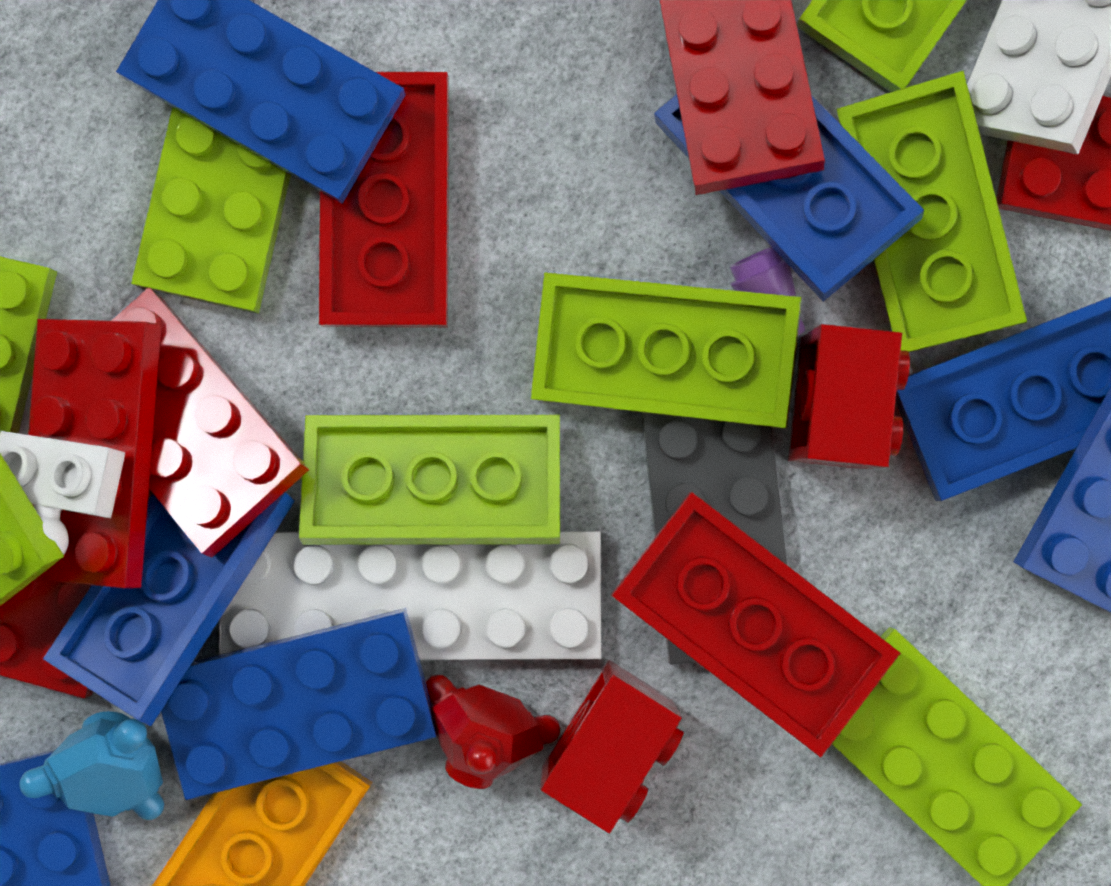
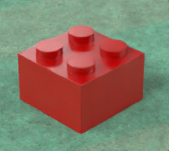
M821 324L801 337L788 461L855 469L889 467L890 456H897L899 454L903 438L902 417L894 416L897 390L905 389L910 369L909 351L901 350V332Z
M608 660L542 765L540 790L609 834L619 819L629 823L647 796L649 788L644 786L643 782L655 761L662 766L666 765L683 738L684 731L678 728L682 716L671 698Z

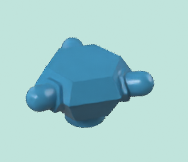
M106 711L89 716L83 722L82 729L70 734L45 760L44 765L26 771L19 783L21 792L28 798L35 799L53 794L57 798L59 797L68 809L113 817L125 810H133L140 818L153 820L159 817L164 810V800L158 793V788L163 784L155 746L147 738V729L142 722L137 719H130L128 716L118 712Z

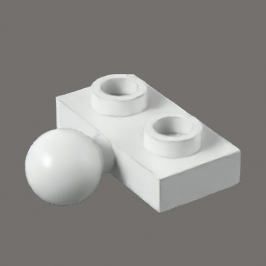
M1 431L0 453L42 519L44 533L48 538L55 540L63 555L67 550L69 537L66 527L60 521L62 510L111 518L126 452L108 447Z

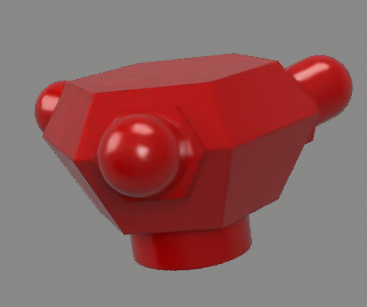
M433 675L426 681L430 701L434 705L432 711L439 744L448 758L445 763L446 772L452 779L464 786L474 789L490 787L494 779L513 771L543 750V744L554 742L560 735V724L555 717L551 715L533 717L520 699L480 684L467 689L464 687L457 689L444 675Z

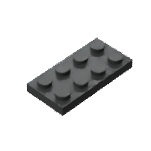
M641 412L654 536L658 534L688 493L693 492L787 565L772 427ZM666 638L668 662L670 665L696 662Z

